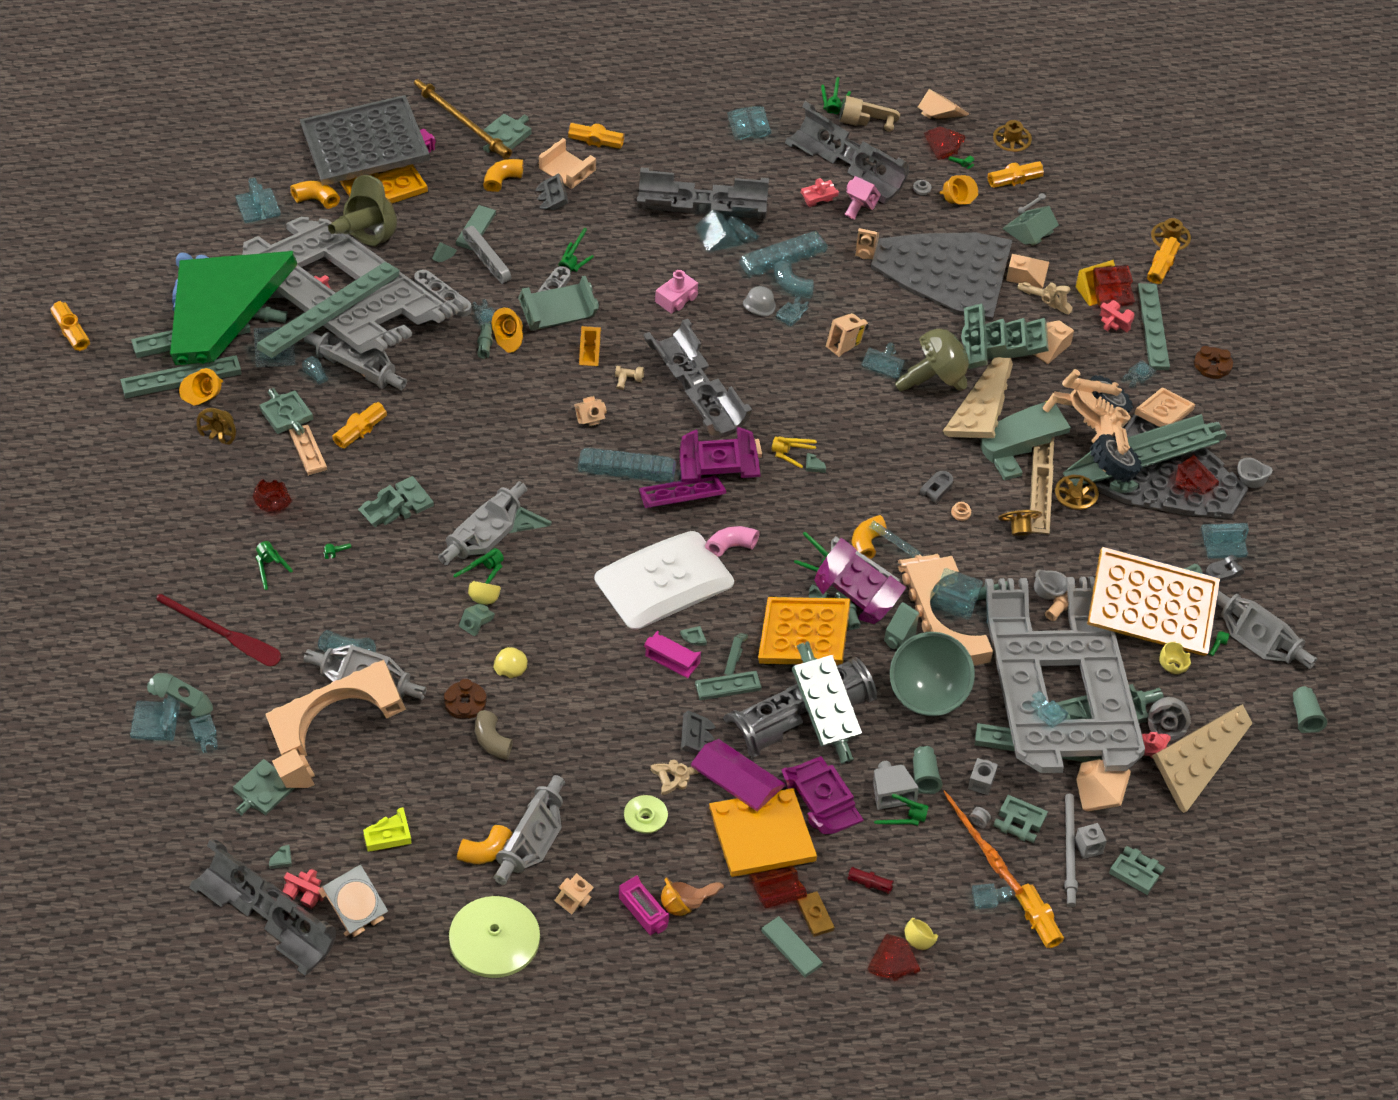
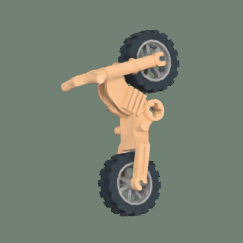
M1074 369L1062 382L1063 386L1074 389L1072 393L1054 391L1042 408L1044 411L1049 412L1055 403L1074 406L1084 416V423L1087 422V425H1091V428H1095L1097 432L1092 439L1093 445L1090 447V454L1094 457L1095 463H1098L1099 468L1106 472L1107 475L1113 476L1114 479L1121 480V482H1130L1142 469L1141 460L1138 459L1139 456L1129 446L1126 429L1122 428L1130 420L1129 413L1133 409V403L1129 400V395L1125 394L1121 387H1118V383L1112 382L1109 378H1104L1101 375H1094L1090 380L1078 378L1080 372Z

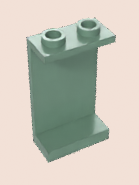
M582 276L579 284L532 294L529 287L523 288L518 297L530 331L595 316L599 309L598 301L596 298L594 299L592 294V285L588 282L586 276Z

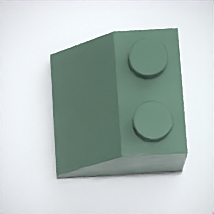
M1050 206L1025 211L1002 229L1025 245H1036L1042 241L1041 238L1043 236L1052 234L1054 232L1053 229L1059 224Z

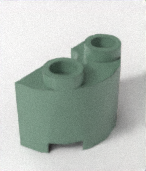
M391 485L380 490L376 500L366 501L358 508L374 527L381 523L386 525L396 520L400 515L398 509L405 505L404 499Z

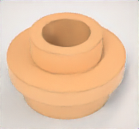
M958 502L952 507L951 514L956 520L965 521L970 518L971 509L967 503Z

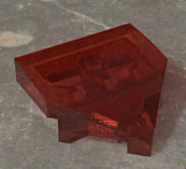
M937 127L924 133L938 160L952 154L957 155L961 143L966 138L963 134L943 127Z
M1192 456L1182 464H1178L1175 480L1176 488L1205 494L1219 486V481L1195 456Z
M889 934L885 935L868 966L870 973L886 978L892 977L894 982L898 981L899 977L910 972L916 974L921 971L907 940Z

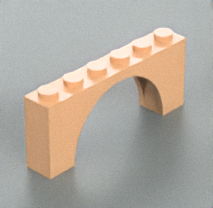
M953 556L907 564L905 573L902 574V580L905 586L908 585L909 598L911 601H915V610L919 612V617L922 618L923 632H940L957 639L968 650L974 665L991 662L993 650L986 635L969 636L954 632L941 624L931 610L930 600L935 593L947 585L957 583L959 571Z
M385 661L375 662L369 667L355 671L345 678L333 681L321 689H316L308 695L294 699L292 702L266 713L281 755L296 749L299 756L303 754L307 756L305 748L307 729L313 718L323 708L333 702L348 698L367 700L375 704L384 713L386 719L406 710Z

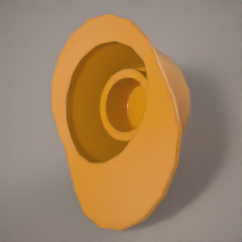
M955 175L944 183L940 194L944 195L946 201L951 204H971L978 196V187L970 176Z
M510 308L498 309L492 316V329L497 344L506 352L511 353L516 351L522 344L523 324L520 317Z
M201 369L183 379L179 388L180 397L193 406L199 405L220 393L223 380L212 369Z

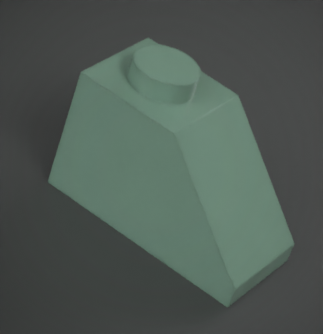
M903 602L900 604L885 632L884 641L890 648L898 650L906 640L916 635L919 612Z

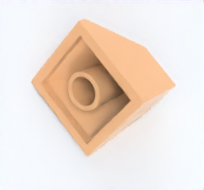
M931 89L928 90L918 108L923 110L921 114L929 119L931 117L941 119L969 115L968 112Z
M1012 254L1006 281L1018 284L1027 282L1031 286L1043 289L1049 262Z
M1061 321L1047 323L1049 351L1033 354L1047 364L1069 347L1072 342L1074 330Z
M1100 759L1081 763L1076 780L1083 810L1089 812L1121 806L1131 771L1129 769L1127 771H1105L1103 760Z

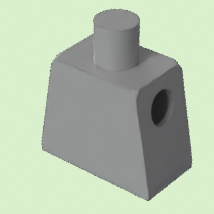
M889 761L879 763V769L874 770L873 777L877 809L907 805L893 798L892 794H897L917 802L918 786L905 766H891Z

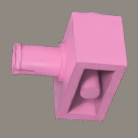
M856 176L853 180H850L846 189L852 201L844 215L855 220L861 206L873 210L881 196L875 185Z
M676 270L673 272V278L656 290L655 302L671 314L676 310L679 311L684 307L685 303L689 300L693 301L697 297L698 282L686 275L684 271Z

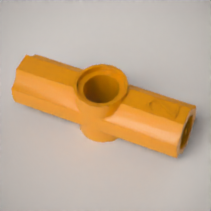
M571 123L568 132V138L586 141L589 146L596 145L600 147L605 145L619 149L622 148L625 135L606 130L600 124H593L589 127Z
M1040 161L1021 166L1018 163H1011L1003 170L988 173V182L993 188L1008 184L1015 186L1021 183L1022 185L1026 180L1043 177V165Z
M1165 238L1160 250H1157L1147 275V279L1150 282L1162 284L1167 272H1170V267L1173 266L1175 255L1180 247V243L1176 238Z
M61 301L54 303L50 310L62 329L63 335L67 337L74 350H85L90 345V340L80 326L77 316L71 312L66 303Z
M377 402L360 414H352L347 420V424L332 435L333 441L336 445L345 449L359 437L364 438L363 436L366 433H370L373 426L387 416V411L382 404Z
M1023 885V892L1016 895L1025 911L1026 920H1029L1032 925L1031 929H1036L1046 948L1058 946L1063 942L1064 937L1054 921V914L1050 905L1043 903L1033 885Z

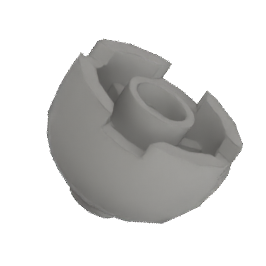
M1164 697L1151 706L1148 715V725L1151 732L1168 734L1171 737L1170 740L1178 739L1187 733V729L1191 724L1189 709L1184 702L1174 697ZM1161 725H1162L1163 728L1168 729V730H1171V731H1170V732L1163 731L1162 728H1161Z

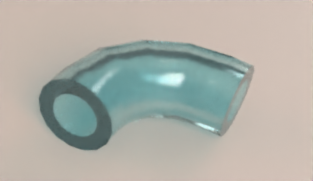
M780 261L774 265L776 281L786 292L794 296L812 298L813 279H804L796 276L789 262Z
M326 630L318 640V648L325 652L329 648L335 649L351 644L376 653V645L370 638H349Z

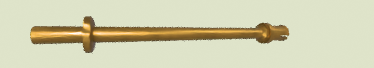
M419 79L414 81V85L422 90L421 95L425 99L432 98L490 144L489 148L492 152H497L503 159L511 157L512 150L505 146L501 139L492 138L435 92V86L432 84L426 85Z

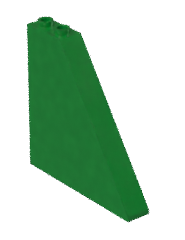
M284 251L180 260L170 351L175 365L214 362L295 269L297 260L294 252Z

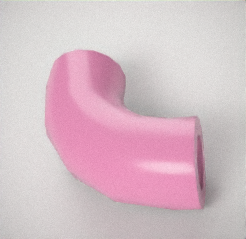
M743 526L727 527L716 532L706 542L705 547L717 557L722 556L731 547L741 546L752 550L758 541L759 531Z

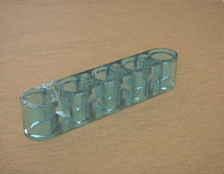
M813 231L745 254L739 260V265L747 276L752 278L751 276L764 274L768 270L784 267L785 264H793L801 261L800 259H808L821 252L825 253L828 245L817 231Z
M584 448L580 452L577 468L581 473L585 471L590 472V474H610V476L615 477L629 476L633 479L642 480V478H646L650 481L662 482L663 480L671 483L675 479L677 463L673 458Z

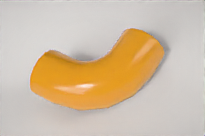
M505 159L496 162L487 170L483 183L484 189L486 191L499 192L504 179L510 177L522 178L523 160Z
M304 181L290 186L292 197L297 203L315 199L320 201L326 209L336 207L340 202V196L328 184L322 186L320 181Z
M881 515L872 517L860 523L853 532L852 546L869 559L876 555L872 540L875 537L887 534L883 517Z
M494 825L488 838L482 842L462 839L457 853V860L473 864H484L494 861L497 853L503 850L506 841L513 835L512 831L505 826Z

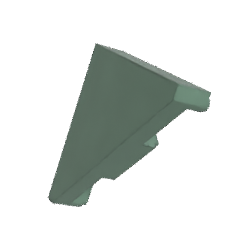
M520 507L516 513L513 530L509 533L551 526L552 522Z
M740 633L734 637L724 674L733 675L736 663L739 661L743 651L741 644L748 639L747 634Z

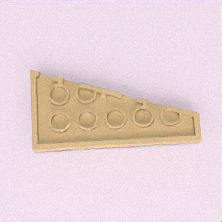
M997 357L992 360L944 428V435L948 437L995 438L996 433L994 430L998 427L997 418L1001 414L1005 398L1004 390H1007L1008 385L1006 382L1010 378L1013 366L1011 358Z
M1243 704L1152 755L1174 800L1183 813L1188 811L1252 725V721Z

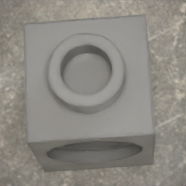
M977 758L968 789L989 795L998 764Z
M1096 823L1078 828L1075 844L1082 858L1085 859L1103 854L1107 840L1099 824Z

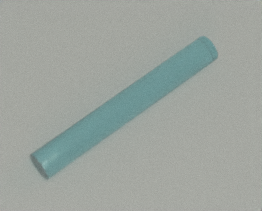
M873 520L870 524V528L914 558L916 555H924Z

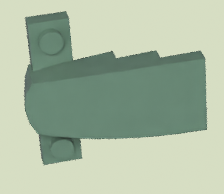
M982 303L964 308L965 326L962 330L961 339L968 355L969 369L988 365L987 359L997 357L1014 358L1049 351L1047 322L1045 318L1027 323L1024 318L1005 323L1003 318L985 324V310Z
M1044 402L1014 413L998 421V427L994 430L996 433L995 438H979L983 454L989 461L995 464L1004 481L1022 476L1023 472L1013 457L1014 455L1029 453L1032 451V447L1051 443L1052 437L1070 432L1071 427L1056 403L1049 412L1043 410L1042 407L1046 403Z

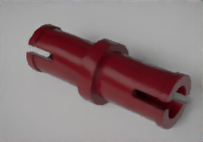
M851 867L847 878L849 881L865 885L867 889L874 888L887 894L891 893L894 884L893 880L877 876L875 872L871 871L868 873L855 867Z

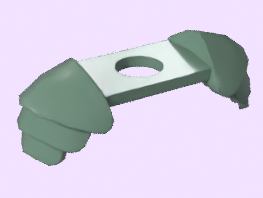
M157 673L148 682L147 691L149 693L158 695L161 698L168 694L191 707V715L195 716L200 722L208 717L213 710V705L207 695L171 674ZM178 689H186L189 697H182Z

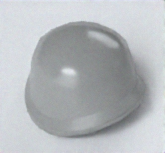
M763 286L752 288L743 301V306L749 312L763 317L771 315L776 308L772 291Z
M1254 458L1241 459L1237 467L1240 481L1250 488L1264 486L1273 471L1270 466Z
M1045 570L1036 571L1034 590L1041 598L1054 600L1057 596H1061L1067 591L1066 576L1062 573Z

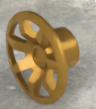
M1010 120L994 131L993 140L1003 150L1018 152L1030 146L1032 136L1023 127L1021 122ZM1005 128L1004 133H998L999 130ZM996 135L1003 137L1004 139L998 142L996 139ZM1028 138V143L1025 144L1021 139ZM1010 142L1011 149L1002 146V144ZM1017 142V144L1023 147L1014 149V144Z
M1169 218L1165 222L1157 224L1151 231L1152 240L1159 247L1162 246L1165 238L1170 237L1185 243L1179 247V250L1186 248L1191 241L1190 232L1176 218ZM1159 227L1163 232L1155 233V230ZM1187 234V241L1181 235ZM1155 236L1164 237V239L1161 243H1159L1156 240Z
M206 408L199 413L197 429L200 435L204 437L203 431L211 430L212 432L209 436L211 440L218 435L219 441L223 444L230 445L234 441L236 428L230 413L216 408ZM213 412L212 418L205 415V413ZM201 418L209 424L201 426ZM224 434L231 436L228 442H226Z
M1081 475L1065 476L1058 481L1055 488V494L1059 502L1072 510L1091 507L1096 503L1099 495L1096 484L1089 478ZM1070 479H1079L1077 486H1074ZM1083 480L1088 482L1091 486H1087L1083 489ZM1063 482H1066L1069 489L1065 487H1060V485ZM1093 490L1095 492L1094 498L1090 495H1086L1088 492H1091ZM1059 492L1066 494V498L1063 499Z
M1017 510L1004 513L998 518L1000 521H1011L1012 536H1027L1032 534L1031 519L1040 518L1042 512L1036 510Z

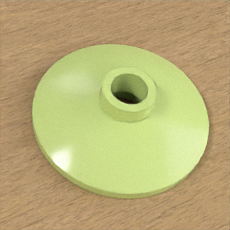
M649 795L633 798L627 803L624 810V819L627 825L640 833H653L660 830L668 818L665 804L660 799ZM648 816L649 819H643L642 817Z

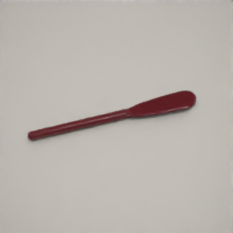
M163 594L156 596L158 602L224 636L239 650L262 664L275 666L279 663L281 653L277 648L243 633L230 631Z

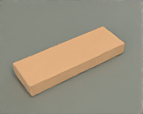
M309 425L302 426L305 432L301 433V435H298L294 428L290 429L289 433L307 474L311 475L327 470Z

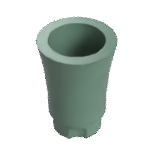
M1306 686L1297 688L1293 692V703L1296 709L1299 731L1301 733L1322 731L1327 726V719L1318 704L1312 688Z
M919 746L914 750L913 780L918 786V794H935L943 786L938 771L936 755L932 747Z

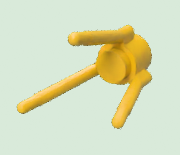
M779 436L773 440L772 452H776L775 457L782 458L795 466L803 468V465L787 457L784 453H789L790 447L816 449V446L807 444H816L817 441Z

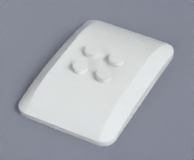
M695 531L679 534L632 553L597 571L594 577L599 588L625 624L631 629H641L722 593L734 585L732 575L720 559L706 549V541Z

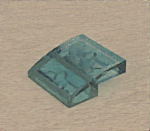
M745 107L727 112L735 140H742L752 135L754 138H761L772 133L764 107Z

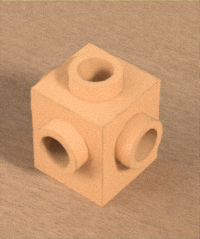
M594 396L583 398L581 403L574 404L579 424L588 423L589 426L600 424V420L605 419L606 406L601 399H595Z
M576 873L571 880L566 878L560 885L559 889H561V892L554 901L572 915L579 906L584 908L592 897L589 894L594 887Z

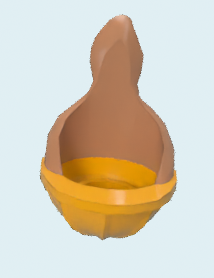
M666 877L664 880L667 885L662 890L661 902L670 914L685 915L700 907L704 899L715 896L719 890L724 888V885L716 882L697 889L683 882L672 883Z

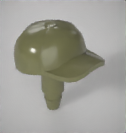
M362 175L354 180L350 197L344 206V215L328 225V231L331 234L350 233L363 244L377 247L378 244L389 240L395 233L397 216L392 203L385 197L382 182L373 176ZM364 228L373 230L375 235L366 234Z
M939 328L928 331L919 337L926 358L909 368L908 373L902 375L895 382L897 389L901 392L912 388L915 384L919 386L937 374L949 386H954L957 390L963 391L967 387V379L965 377L969 366L967 352L957 337L947 329Z

